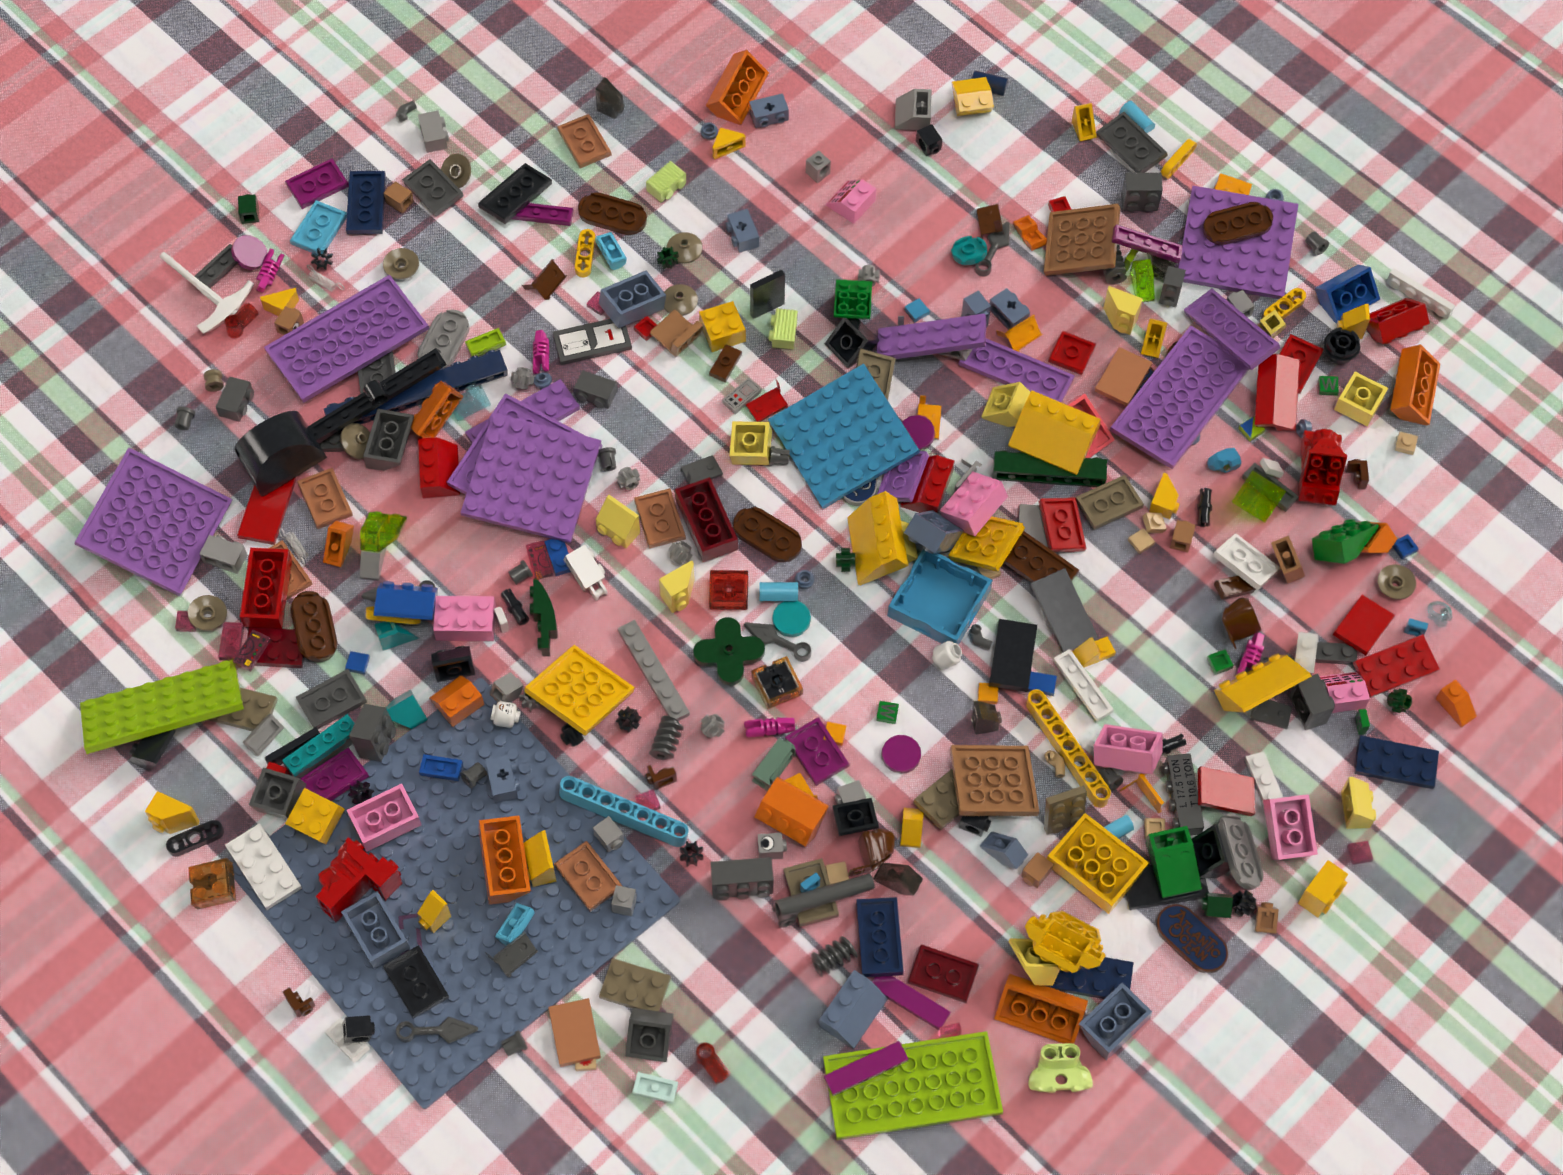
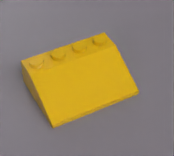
M1031 390L1008 446L1077 475L1098 432L1101 419Z
M886 491L868 498L847 517L852 550L855 553L857 581L860 586L909 566L897 498Z
M1277 653L1268 658L1269 661L1264 664L1259 662L1253 665L1252 670L1249 672L1242 671L1236 674L1234 680H1225L1219 683V687L1214 692L1224 711L1244 713L1312 676L1310 672L1288 655H1279Z
M1086 813L1083 814L1047 856V859L1054 864L1053 871L1108 914L1122 900L1149 864L1147 860Z

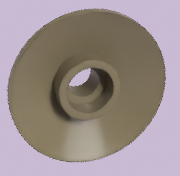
M452 154L444 160L441 166L442 172L458 188L465 186L470 179L471 164L464 155Z
M682 232L675 234L667 243V248L672 246L674 252L678 251L679 257L677 259L679 263H691L697 260L702 253V242L692 233Z
M397 248L385 256L383 268L387 275L390 274L394 279H406L414 275L418 270L419 259L412 250Z
M673 285L664 292L666 294L664 309L668 313L676 310L684 316L691 313L697 306V294L687 285Z
M351 423L343 428L340 441L345 452L353 458L364 459L363 455L370 431L357 423Z
M1388 565L1378 575V587L1389 598L1396 600L1408 598L1416 588L1414 574L1402 565Z
M203 595L194 599L188 608L190 623L200 630H214L220 627L227 617L225 603L220 598L212 595ZM206 614H210V615H211V617H204V616H205Z

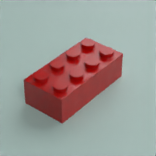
M250 547L240 611V619L244 627L282 629L292 565L289 549Z

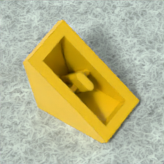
M1092 103L1074 106L1071 122L1079 141L1097 138Z
M720 128L713 144L714 160L746 147V136L740 132Z
M296 288L260 297L264 310L277 316L280 315L285 306L292 309L299 301Z
M1149 319L1141 354L1159 358L1168 322Z
M903 809L900 846L921 847L923 812L920 809Z

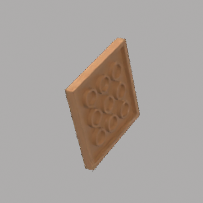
M1119 204L1050 212L1044 263L1045 275L1115 268L1117 244L1112 243L1114 226L1116 224L1119 225Z
M951 745L950 755L959 816H1038L1039 806L1029 746Z

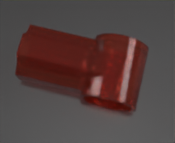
M246 303L234 315H229L225 318L224 323L229 337H241L243 329L259 315L252 304Z
M707 1042L697 1046L696 1060L703 1066L715 1084L718 1085L731 1075V1072L716 1054L714 1047ZM707 1050L711 1055L708 1058H703L699 1053Z

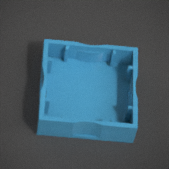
M923 549L912 566L909 577L900 586L889 604L887 616L941 644L946 641H952L959 645L991 591L993 580L969 568L957 565L939 553L931 554Z

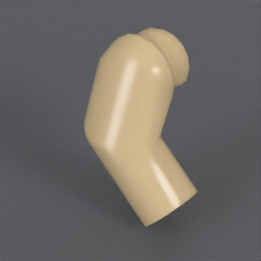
M1047 751L1045 759L1055 767V777H1065L1064 758L1055 751Z

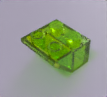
M1252 470L1232 500V503L1266 523L1287 491Z
M378 511L369 512L360 530V550L382 551L398 539L407 521V516L383 514Z

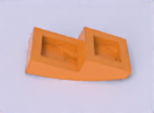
M1029 215L1013 221L1015 229L1031 251L1047 244V238L1038 230L1037 223Z

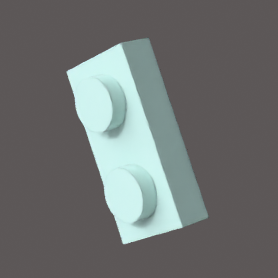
M638 1072L632 1093L673 1104L679 1083Z

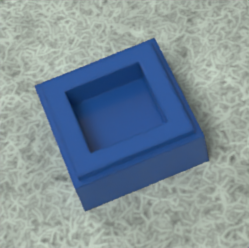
M1409 534L1397 539L1392 546L1401 559L1419 550Z
M350 651L345 670L348 669L349 672L365 675L370 659L369 654Z

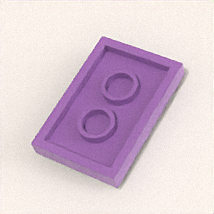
M920 451L919 454L886 472L877 494L886 491L896 497L898 502H912L929 457L928 453Z

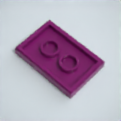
M332 158L285 181L301 209L314 204L316 200L321 201L349 187L348 181Z
M819 717L785 736V739L790 741L796 748L797 758L816 786L850 766Z
M348 747L300 779L306 783V789L332 801L351 789L349 786L355 785L357 780L362 782L369 775Z

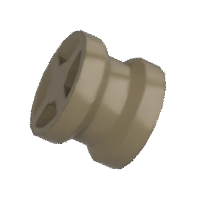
M212 369L204 373L207 391L216 392L223 389L224 383L221 380L223 376L220 370Z

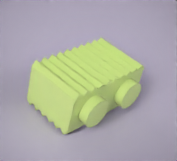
M669 161V163L664 165L654 176L646 181V190L661 203L665 199H670L678 188L682 189L685 186L686 173Z
M777 308L775 315L771 316V326H774V328L769 332V341H772V348L794 350L798 320L797 310Z

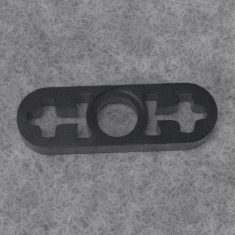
M217 820L208 821L169 838L166 842V848L170 855L175 857L181 856L220 839L224 834V828ZM215 827L217 833L213 834L211 828ZM202 831L206 832L207 838H205ZM193 834L201 836L200 840L196 843L190 842V837ZM183 839L186 840L188 846H185ZM177 843L179 849L175 850L173 844Z

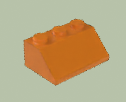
M440 381L433 387L430 397L424 400L418 414L414 415L411 429L423 438L436 437L464 396L447 383Z
M777 777L761 800L754 817L806 847L815 838L829 806Z

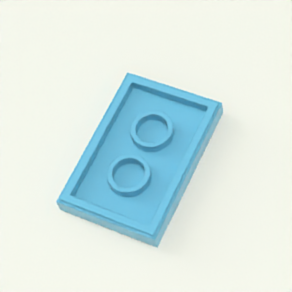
M316 200L290 239L291 245L316 254L318 247L321 250H325V248L329 247L345 222L347 212Z

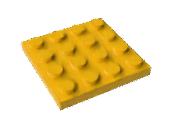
M573 645L525 687L524 692L586 736L634 692L635 687L579 647Z

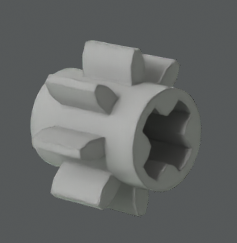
M864 265L862 269H859L858 281H872V287L879 283L880 270H875V266Z
M518 367L516 372H512L511 381L515 383L514 386L520 389H528L529 384L533 385L534 376L530 373L531 370Z
M625 467L618 472L619 476L616 478L620 488L625 487L627 490H632L639 485L640 475L636 468L631 470L630 467Z
M683 541L676 542V544L672 543L668 549L670 551V559L679 565L689 562L693 556L690 551L692 549L691 546Z
M524 692V695H519L520 700L523 701L521 703L523 708L527 706L530 711L535 708L540 709V703L533 698L531 700L528 694Z
M706 714L701 720V731L709 738L720 737L725 731L723 729L725 722L717 714H711L710 716Z

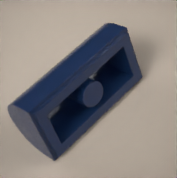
M974 70L972 79L986 77L992 93L1004 96L1008 78Z

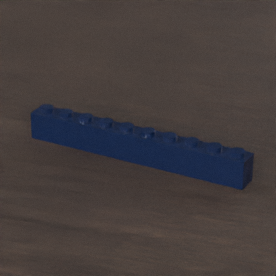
M490 350L483 356H472L468 358V361L462 363L454 362L450 367L441 368L353 423L362 425L373 421L377 409L400 412L421 405L425 399L430 397L433 387L440 381L447 383L460 392L508 376V370L501 351ZM349 397L339 404L331 403L327 405V408H324L325 416L355 397Z

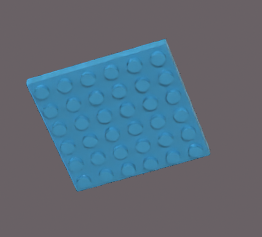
M864 363L768 419L785 449L790 450L791 459L822 509L920 453L917 445Z

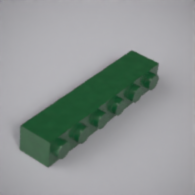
M995 451L992 478L1000 481L1099 487L1105 484L1107 480V459L1099 457L1085 458L1078 474L1075 475L1023 452Z

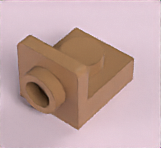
M1261 902V905H1256L1255 931L1276 934L1279 909L1273 907V903Z

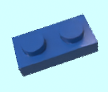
M555 539L544 541L555 575L560 576L570 573V569L563 560L569 554L565 542Z
M423 754L419 774L420 776L459 781L463 761Z

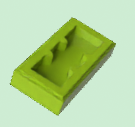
M497 328L465 341V344L471 356H481L490 350H496L505 346L506 341L500 329Z

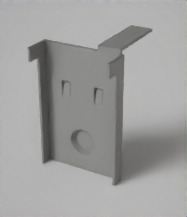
M961 459V462L968 466L969 470L955 485V492L972 472L977 471L976 466H982L981 463L975 461L971 465Z

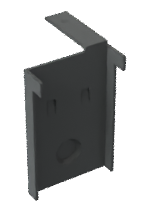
M713 455L680 468V471L683 470L688 484L708 477L714 479L723 475Z
M1267 700L1251 710L1250 721L1256 720L1287 730L1292 706Z
M523 932L495 956L491 957L487 952L485 953L492 961L498 963L505 975L510 978L512 976L511 973L535 955L538 950H536L526 933Z

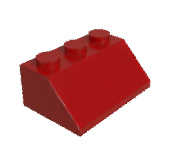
M1404 298L1369 313L1370 321L1366 330L1374 341L1389 344L1395 338L1405 337L1409 332L1419 331L1424 328L1423 326L1430 324L1426 304Z
M438 437L419 438L420 489L423 499L460 496V491L447 484V481L459 464L458 445Z
M939 455L929 456L913 501L902 502L901 507L918 513L932 510L938 513L953 474L955 460Z

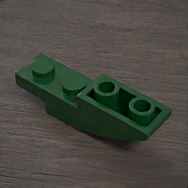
M533 579V586H530V598H533V603H530V615H534L538 632H541V638L537 639L538 650L541 649L542 656H550V639L558 638L555 612L545 588L538 579Z

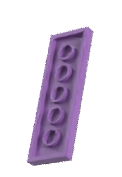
M1213 288L1184 309L1185 314L1251 370L1280 349L1277 341Z
M984 313L878 328L879 342L877 343V353L901 359L986 347V315Z
M987 338L986 347L974 348L966 361L959 360V366L1005 385L1021 382L1030 392L1031 390L1061 403L1075 377L1071 373Z
M561 379L521 401L557 421L580 410V405ZM487 420L465 431V435L471 444Z

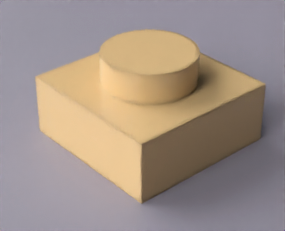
M1399 432L1395 451L1413 455L1418 436Z
M1146 512L1142 516L1147 533H1164L1167 530L1162 513Z

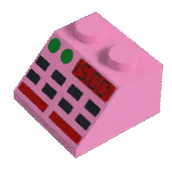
M862 179L849 180L826 203V206L854 224L876 201V188Z
M1357 672L1320 677L1326 684V691L1329 697L1331 696L1334 700L1335 707L1332 713L1366 708L1370 697L1365 681Z

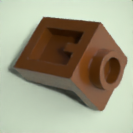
M1354 459L1348 461L1345 472L1354 473V481L1358 482V489H1366L1369 482L1367 460Z
M651 765L647 766L648 773L645 776L648 784H653L655 790L677 782L674 767L669 769L663 768L655 774Z
M290 987L282 991L297 1017L308 1015L315 1007L311 997L303 1001L298 992L293 993Z

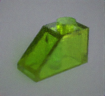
M1151 260L1132 261L1130 276L1135 296L1142 298V302L1154 301V273Z

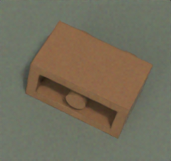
M1286 536L1271 542L1287 584L1305 577L1290 537Z

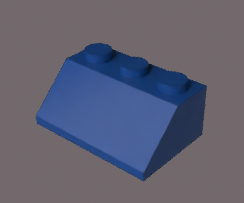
M1358 264L1315 287L1320 305L1335 323L1341 320L1343 313L1364 304L1371 305L1380 300L1373 273L1369 266Z
M384 581L377 588L374 616L432 620L435 615L438 588H434L430 584L414 586L412 583H402V585H396L394 582Z

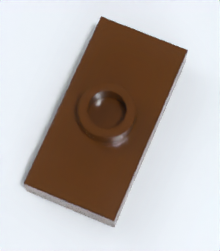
M726 344L711 368L709 376L726 383L742 356V351Z
M1240 576L1224 578L1214 582L1221 600L1250 594L1256 590Z

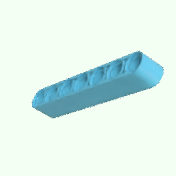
M566 776L560 782L559 795L567 802L605 818L610 816L617 823L675 847H682L687 841L689 829L681 821L572 776ZM565 787H571L572 790H566ZM586 794H587V795H590L591 797L586 798V797H584L583 795H586ZM607 802L609 803V805H603L601 803ZM620 810H626L627 813H622ZM641 817H642V818H645L646 820H645V821H641V820H639L638 818H641ZM657 825H662L665 828H658ZM675 833H681L683 836H677Z

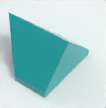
M382 621L374 624L383 651L420 639L395 622Z
M411 689L393 699L386 706L392 721L410 729L428 720Z

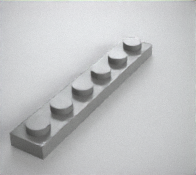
M633 620L619 627V634L667 715L678 721L690 716L688 708L637 622Z

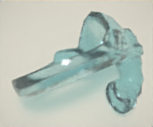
M1433 601L1427 607L1428 618L1434 620L1436 626L1443 628L1447 625L1448 621L1452 620V609L1446 603ZM1441 605L1445 608H1442L1440 610L1441 614H1438L1433 610V606Z

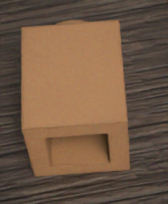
M396 181L391 186H388L384 192L386 204L402 214L414 202L412 192Z
M285 306L274 324L277 333L286 335L303 325L304 321L299 310Z
M1177 520L1170 548L1188 553L1196 525L1188 521Z
M1037 852L1024 867L1021 877L1029 886L1038 888L1051 873L1054 864Z

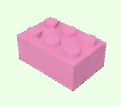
M972 472L941 508L940 513L942 517L964 530L963 532L976 536L1008 495L1002 481Z
M436 596L433 628L436 641H494L496 617L494 612L496 608L494 596Z
M1104 724L1094 744V765L1102 766L1103 768L1121 769L1123 771H1135L1142 774H1153L1163 753V733Z
M402 784L347 809L349 818L366 852L421 826L419 816Z
M1309 794L1263 800L1272 860L1318 855Z

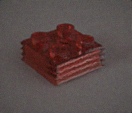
M711 570L709 609L747 610L748 571Z

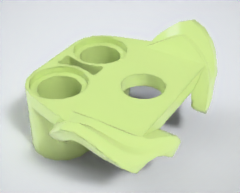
M1072 1043L1047 1044L1043 1046L1038 1068L1034 1069L1029 1076V1088L1047 1093H1055L1058 1090L1078 1092L1092 1088L1093 1080L1091 1073L1085 1066H1082L1079 1060V1047ZM1060 1075L1067 1078V1083L1058 1084L1055 1078Z

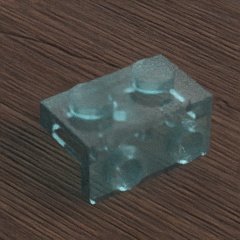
M472 384L465 388L467 392L462 393L464 397L453 411L457 421L491 405L482 385L476 387L475 384Z

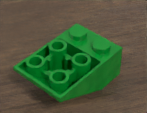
M836 279L834 317L870 319L872 281Z
M1348 519L1341 525H1335L1328 531L1320 532L1319 535L1312 538L1314 559L1345 564L1357 558L1379 525L1370 523V521L1356 522L1355 519Z
M1183 826L1148 834L1145 844L1162 899L1202 890L1194 846L1188 827Z

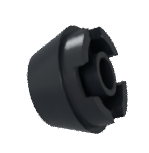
M1342 327L1333 329L1324 339V349L1327 358L1335 364H1345L1355 358L1360 351L1358 335L1354 331L1342 330Z

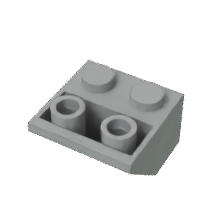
M913 89L896 98L895 129L920 130L930 125L932 89Z

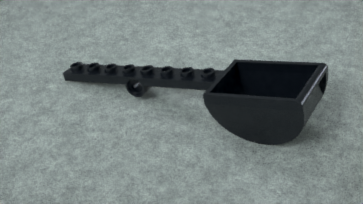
M437 348L385 380L381 382L379 380L370 381L364 386L362 394L310 426L307 425L298 411L283 412L261 422L239 439L234 447V451L260 495L266 496L326 459L327 456L319 445L320 442L447 364Z

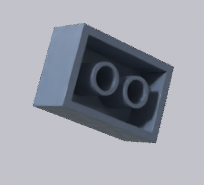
M646 270L601 289L599 305L619 329L663 310L666 294Z
M932 510L915 513L904 533L908 535L910 541L916 544L919 542L924 546L923 549L934 554L952 550L964 530Z
M378 891L341 911L347 925L373 969L410 949L406 938Z

